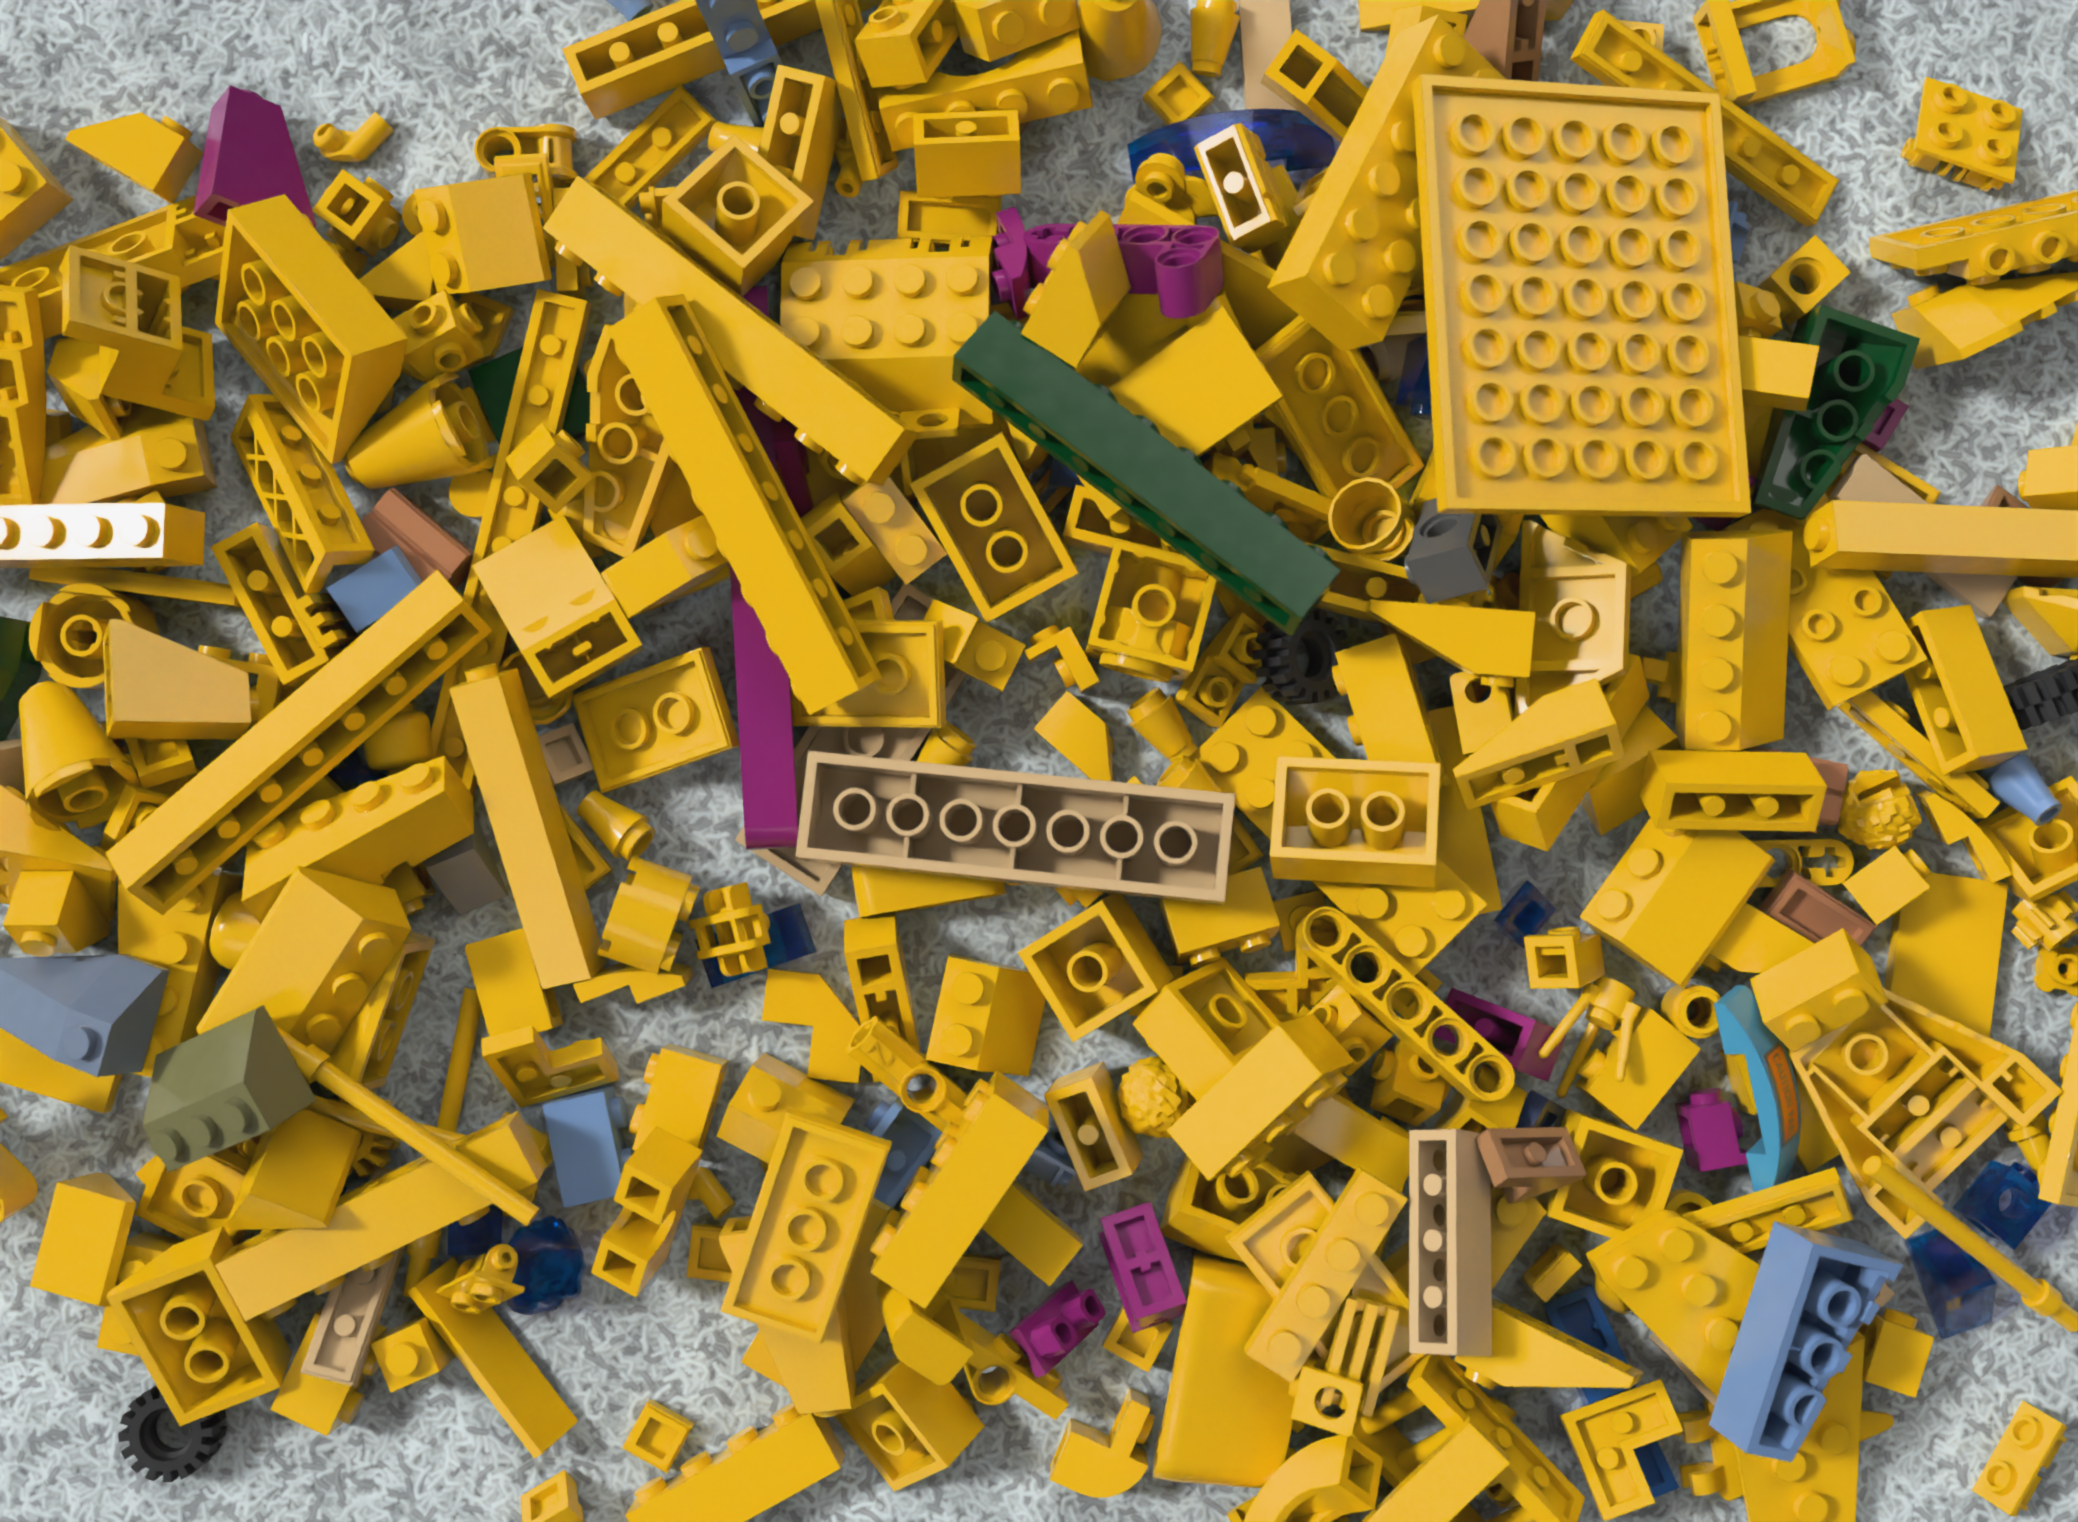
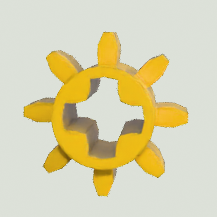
M2065 890L2058 894H2048L2032 903L2023 899L2011 911L2019 920L2015 923L2017 926L2011 932L2028 950L2035 945L2037 947L2042 945L2050 953L2078 933V923L2074 920L2077 917L2075 914L2078 913V904Z

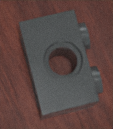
M1437 498L1423 503L1418 523L1414 527V537L1409 553L1405 556L1404 565L1410 583L1413 586L1418 585L1427 604L1489 587L1503 530L1498 515L1438 513Z

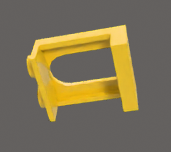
M1706 0L1692 18L1715 90L1736 106L1742 108L1839 79L1856 62V43L1852 32L1845 28L1839 9L1841 0H1736L1733 2H1729V0ZM1785 16L1804 18L1812 25L1816 32L1817 45L1809 59L1775 71L1752 76L1738 30Z

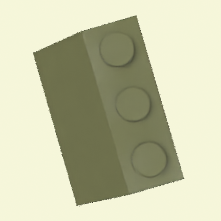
M262 1005L156 1055L142 1126L151 1140L155 1154L162 1159L168 1172H171L273 1129L315 1102L316 1098L265 1006Z

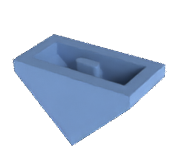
M397 545L326 589L356 633L361 635L419 586L422 580Z

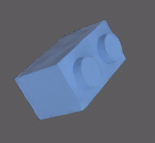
M614 1086L554 1098L542 1104L563 1208L615 1197L625 1162L635 1152V1150H632L633 1147L626 1148L622 1128L628 1127L629 1117L624 1098L622 1096L616 1097Z

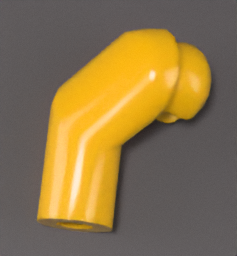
M841 119L834 150V156L841 169L835 182V188L840 195L853 198L859 194L863 181H861L846 119Z
M698 1166L687 1200H701L715 1220H718L733 1209L736 1203L711 1170Z

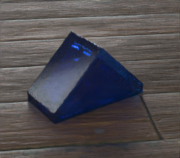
M1936 1228L1905 1240L1940 1338L1945 1339L1992 1322L1997 1283L1985 1266Z

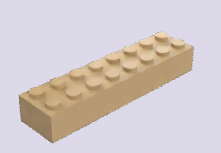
M808 751L795 857L808 862L1223 905L1226 893L1235 794Z

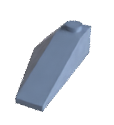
M128 954L0 958V1028L51 1059L96 1077L142 1072L170 970Z

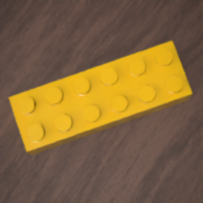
M1439 14L1397 33L1267 289L1342 352L1383 341L1423 260L1412 83L1421 74L1506 79Z

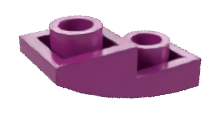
M1014 206L996 212L999 234L993 236L997 271L991 272L990 276L998 301L1000 303L1007 301L1017 320L1028 316V313L1023 311L1033 290L1027 245L1023 239L1025 229L1021 217Z

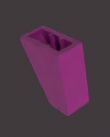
M230 85L211 108L193 215L226 227L228 209L285 194L301 213L308 216L315 229L316 221L281 106L263 99L253 91L239 89Z

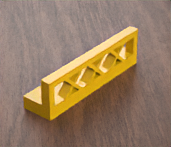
M249 394L230 438L304 592L320 593L334 565L366 564L369 562L375 549L333 465L274 394ZM311 551L315 557L313 563L311 562Z

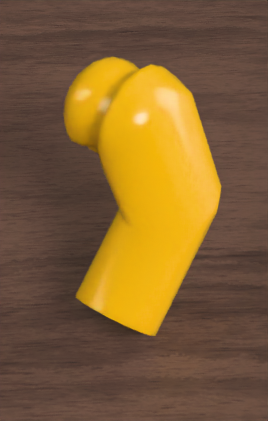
M374 112L357 131L338 130L330 123L322 124L315 130L313 142L320 149L321 155L331 161L362 162L392 134L394 129Z

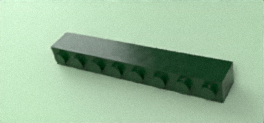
M994 310L954 354L952 380L1292 637L1330 590L1341 571L1333 565L1330 556L1318 546L1306 545L1290 533L1287 524L1280 517L1271 512H1263L1249 502L1244 492L1236 484L1226 479L1220 480L1205 469L1201 460L1192 451L1184 447L1177 448L1161 436L1156 425L1142 415H1133L1121 406L1107 387L1100 383L1092 384L1077 373L1072 365L1022 335L1023 324L1013 319L1008 321Z

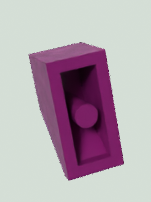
M1451 988L1445 1004L1507 1058L1513 1069L1544 1081H1549L1566 1035L1550 1055L1543 1059L1539 1057L1538 1052L1555 1028ZM1439 1026L1433 1033L1436 1037L1456 1044L1454 1034L1446 1027Z

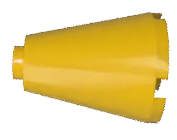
M1075 0L1081 26L1079 33L1090 77L1102 81H1115V79L1134 76L1142 72L1153 60L1162 36L1161 18L1153 0Z
M443 372L436 375L359 434L344 458L348 474L356 483H361L368 489H378L481 473L491 469L496 462L497 453L489 456L487 443L496 439L477 394L470 386L461 390L452 381L460 377L454 372Z
M44 681L30 687L19 701L25 796L26 807L32 820L36 825L53 831H61L58 823L76 822L78 829H84L108 821L125 785L130 784L141 787V781L134 766L112 738H107L105 729L72 687L66 686L64 683Z

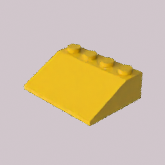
M285 194L228 209L215 324L332 465L341 462L399 378L408 337L397 321L392 320L378 304L371 290L366 285L361 284L344 264L341 255L331 248L314 229L308 216L301 213Z

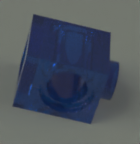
M1990 1160L1953 1206V1209L1992 1241L2015 1250L2052 1202L2038 1199L2040 1191L2038 1188V1176L2017 1162H2013L2011 1166ZM2010 1189L2011 1202L2005 1210L2000 1211V1196L2004 1191Z

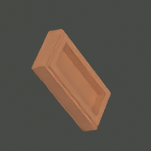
M1791 868L1787 870L1758 907L1759 911L1814 944L1844 928L1862 946L1877 928L1870 919Z

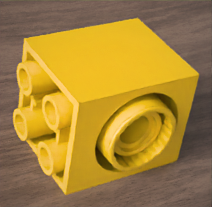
M1115 539L1085 649L1086 657L1097 659L1103 667L1126 675L1164 683L1170 682L1171 679L1183 682L1193 672L1217 580L1187 558Z

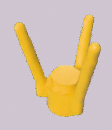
M1600 977L1594 981V984L1589 983L1585 985L1580 998L1539 1050V1057L1547 1058L1587 1009L1584 1017L1589 1021V1024L1556 1091L1559 1098H1564L1567 1095L1572 1082H1574L1578 1074V1068L1585 1059L1599 1029L1614 1030L1617 1023H1621L1614 1079L1617 1082L1624 1081L1633 1026L1641 1009L1640 1006L1632 1003L1636 993L1628 986L1607 977Z

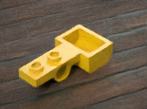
M882 1280L879 1281L877 1297L893 1351L902 1363L939 1386L950 1383L962 1367H964L974 1397L986 1405L1001 1404L1010 1399L1015 1393L1054 1420H1057L1068 1407L1069 1403L1060 1385L1063 1379L1055 1368L1046 1375L1036 1378L1031 1370L1030 1359L1023 1355V1350L1012 1338L1004 1333H999L996 1337L960 1313L954 1298L939 1289L926 1309H924ZM997 1366L995 1370L989 1373H982L987 1368Z

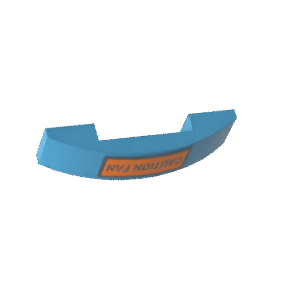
M1736 985L1714 1003L1724 1054H1745L1762 1134V1137L1746 1152L1754 1192L1785 1183L1789 1178L1795 1163L1800 1140V1101L1794 1071L1784 1043L1763 1024L1755 995L1746 985Z

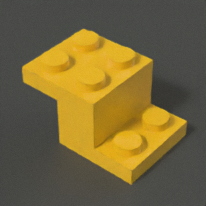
M69 245L63 258L62 335L99 345L100 394L209 421L215 410L212 334L182 326L180 276Z

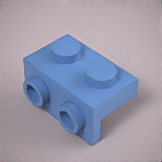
M897 1096L891 1106L882 1100L864 1124L865 1127L872 1131L871 1135L892 1141L874 1194V1198L891 1208H894L905 1193L904 1189L920 1165L924 1166L936 1151L933 1147L942 1133L921 1114L907 1109L899 1096Z

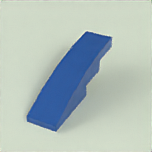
M1591 1284L1542 1304L1550 1326L1628 1364ZM1635 1385L1630 1388L1576 1387L1583 1406L1636 1388ZM1658 1441L1633 1449L1653 1498L1679 1488Z

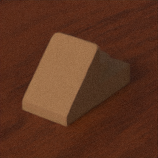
M1567 1127L1488 1128L1475 1138L1494 1188H1502L1508 1203L1524 1201L1580 1181L1587 1176Z

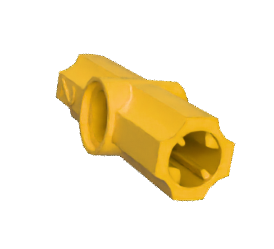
M876 1015L870 1020L864 1021L852 1034V1038L845 1048L846 1053L897 1094L907 1109L921 1114L941 1132L944 1131L950 1122L957 1126L963 1120L961 1115L966 1108L963 1103L968 1093L944 1074L934 1061L925 1060V1054L918 1052ZM928 1074L931 1076L929 1083L923 1089L918 1091L907 1089L910 1080L916 1075Z

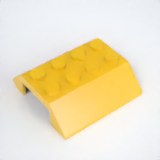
M993 235L971 236L969 247H965L964 236L952 237L949 251L936 252L932 237L920 238L917 248H915L913 238L870 239L866 250L862 240H851L845 255H835L831 241H819L815 251L812 241L790 242L781 263L780 326L849 380L859 384L866 393L889 411H895L900 414L901 411L960 408L959 428L994 427V411L952 380L954 354L991 315L990 274L995 271ZM934 420L921 425L937 426L945 423V421Z

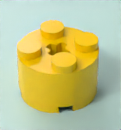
M88 583L67 585L57 590L60 592L54 595L48 602L43 601L36 609L29 628L31 652L35 660L40 661L44 669L49 673L47 675L55 682L64 683L69 687L105 692L103 636L109 620L122 619L159 635L155 615L148 606L127 593ZM97 635L96 642L94 643V637Z
M632 856L627 869L637 873L636 875L628 873L626 882H621L601 938L604 941L598 948L597 955L658 974L659 969L670 972L683 934L674 932L678 919L685 922L688 921L700 886L691 883L692 875Z

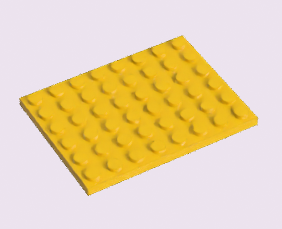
M1421 74L1412 83L1438 513L1742 517L1751 513L1720 93Z

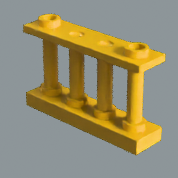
M1427 1354L1419 1360L1406 1386L1408 1389L1375 1407L1372 1417L1363 1415L1358 1411L1354 1432L1351 1436L1383 1458L1381 1475L1394 1489L1469 1417L1510 1456V1464L1482 1491L1500 1483L1520 1504L1487 1521L1467 1504L1449 1522L1578 1521L1585 1496L1474 1381L1464 1376L1465 1372L1449 1355ZM1425 1405L1446 1427L1412 1445L1392 1424Z

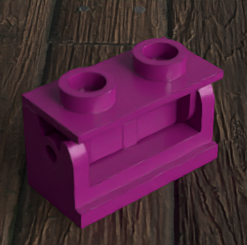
M1151 1202L1100 1218L1103 1231L1099 1232L1098 1236L1132 1333L1182 1317L1187 1301Z

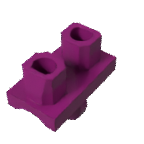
M1071 1280L1057 1288L1032 1312L1022 1318L1009 1331V1334L1021 1347L1023 1353L1028 1355L1031 1362V1370L1035 1377L1038 1378L1051 1371L1099 1325L1098 1322L1106 1315V1310L1093 1289L1088 1288L1079 1292L1075 1283Z

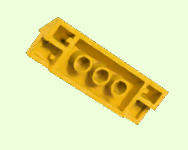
M194 195L0 268V285L37 288L43 340L45 342L47 338L62 333L63 258L69 245L180 276L182 294L192 284L208 278L220 280L226 227L193 215L197 196Z

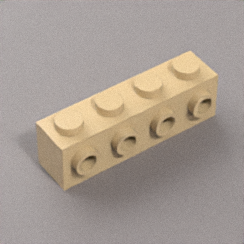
M1460 1129L1409 1130V1353L1492 1357L1491 1178L1475 1140L1481 1133Z

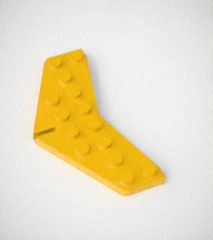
M1662 1210L1652 1214L1586 1253L1596 1276L1718 1397L1760 1264L1671 1210ZM1858 1331L1846 1349L1847 1352L1852 1354L1851 1359L1843 1373L1837 1372L1826 1384L1822 1394L1827 1401L1792 1462L1748 1454L1734 1444L1748 1522H1856L1865 1336Z

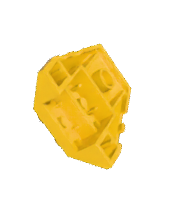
M1883 988L1888 1003L1794 1052L1789 1050L1787 1053L1864 1201L1906 1240L1925 1220L1863 1172V1164L1869 1157H1880L1942 1206L1944 1202L1933 1190L2007 1119L2024 1128L2062 1090L2023 1053Z

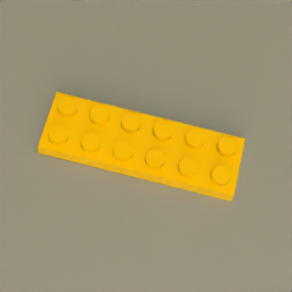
M1260 687L1189 759L1192 761L1197 758L1223 793L1235 794V807L1271 841L1277 756L1336 758L1282 705L1272 699V696ZM1437 855L1435 887L1311 881L1343 914L1414 977L1487 907V904Z

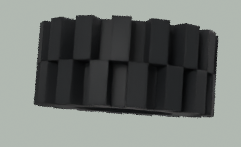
M1313 610L1292 637L1270 620H1267L1262 626L1266 632L1257 634L1255 642L1263 646L1260 650H1253V660L1261 659L1262 667L1255 668L1254 670L1257 677L1266 676L1267 680L1261 687L1265 692H1274L1271 698L1275 701L1285 702V705L1326 702L1325 699H1333L1338 695L1332 675V666L1338 665L1335 652L1351 648V646L1342 647L1341 641L1348 638L1345 630L1335 631L1340 622L1335 617L1326 618L1328 612ZM1300 639L1305 644L1309 657L1305 676L1300 671L1296 659V650Z
M2078 658L2047 667L2045 670L2034 672L2027 677L2016 680L2014 683L2003 686L2020 731L2032 726H2040L2048 721H2055L2067 714L2071 715L2078 712Z
M157 1385L134 1399L128 1406L131 1410L123 1414L120 1424L127 1425V1428L118 1433L119 1442L129 1441L130 1444L121 1453L124 1459L133 1454L138 1459L130 1468L138 1473L146 1467L149 1469L145 1477L146 1479L155 1481L163 1475V1483L173 1482L178 1477L182 1480L210 1461L211 1457L223 1445L219 1443V1440L226 1436L227 1426H220V1422L227 1417L224 1409L189 1423L191 1437L186 1446L181 1448L167 1446L160 1440L156 1426L162 1412L168 1411L170 1408Z

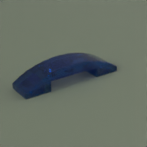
M1267 108L1225 111L1190 118L1159 128L1127 144L1133 185L1135 184V175L1139 165L1151 155L1157 153H1166L1176 157L1183 164L1185 172L1202 170L1194 147L1238 123L1243 124L1249 131L1259 136L1266 153L1265 161L1283 159L1287 172L1330 166L1336 152L1332 136L1299 111Z

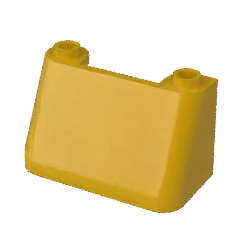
M1193 1251L1189 1272L1190 1279L1187 1296L1185 1297L1187 1304L1183 1313L1166 1406L1163 1412L1162 1428L1159 1430L1154 1454L1153 1477L1182 1483L1262 1488L1276 1470L1296 1453L1295 1448L1288 1447L1293 1424L1291 1414L1295 1401L1294 1397L1289 1396L1290 1382L1246 1355L1243 1349L1274 1299L1244 1262Z

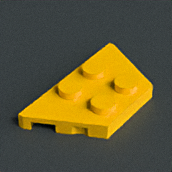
M1531 520L1522 521L1519 611L1535 612L1530 677H1516L1514 719L1544 695L1593 678H1597L1601 687L1628 673L1632 568L1619 559L1597 552L1583 543L1561 536Z

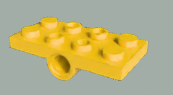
M1826 493L1822 495L1807 516L1830 502ZM1763 508L1727 526L1723 531H1793L1788 645L1828 711L1905 673L1928 659L1873 570L1810 568L1809 549L1806 548L1803 539L1806 520L1800 521Z

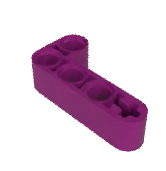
M1044 224L1033 227L1024 233L1023 239L1027 245L1033 289L1040 282L1044 284L1051 272V269L1047 267L1050 257L1063 238L1068 239L1076 224ZM1113 224L1131 285L1128 294H1158L1160 312L1169 318H1189L1199 315L1208 309L1224 286L1220 232L1217 228L1204 225Z

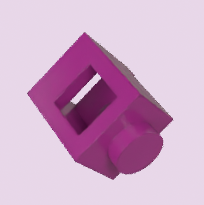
M1720 1088L1695 1090L1689 1093L1690 1101L1675 1103L1686 1165L1704 1172L1748 1163L1746 1157L1747 1150L1740 1148L1738 1145V1139L1743 1137L1740 1115L1735 1107H1731L1729 1101L1722 1099Z

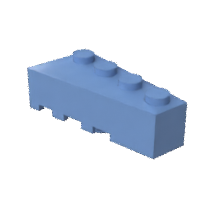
M1774 1221L1709 1425L1745 1453L1792 1462L1827 1401L1822 1391L1832 1376L1837 1372L1843 1373L1852 1357V1354L1846 1351L1862 1322L1870 1325L1880 1305L1874 1303L1876 1296L1886 1279L1892 1282L1895 1281L1903 1264L1863 1242Z

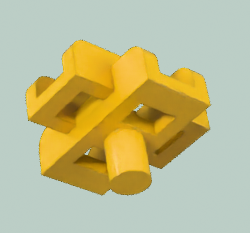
M747 882L707 891L703 897L707 916L688 921L690 929L695 928L700 950L696 951L697 959L701 960L717 956L720 970L727 977L768 968L763 945L771 943L768 934L770 920L763 913L761 903L752 905ZM712 924L715 925L719 945L716 944Z

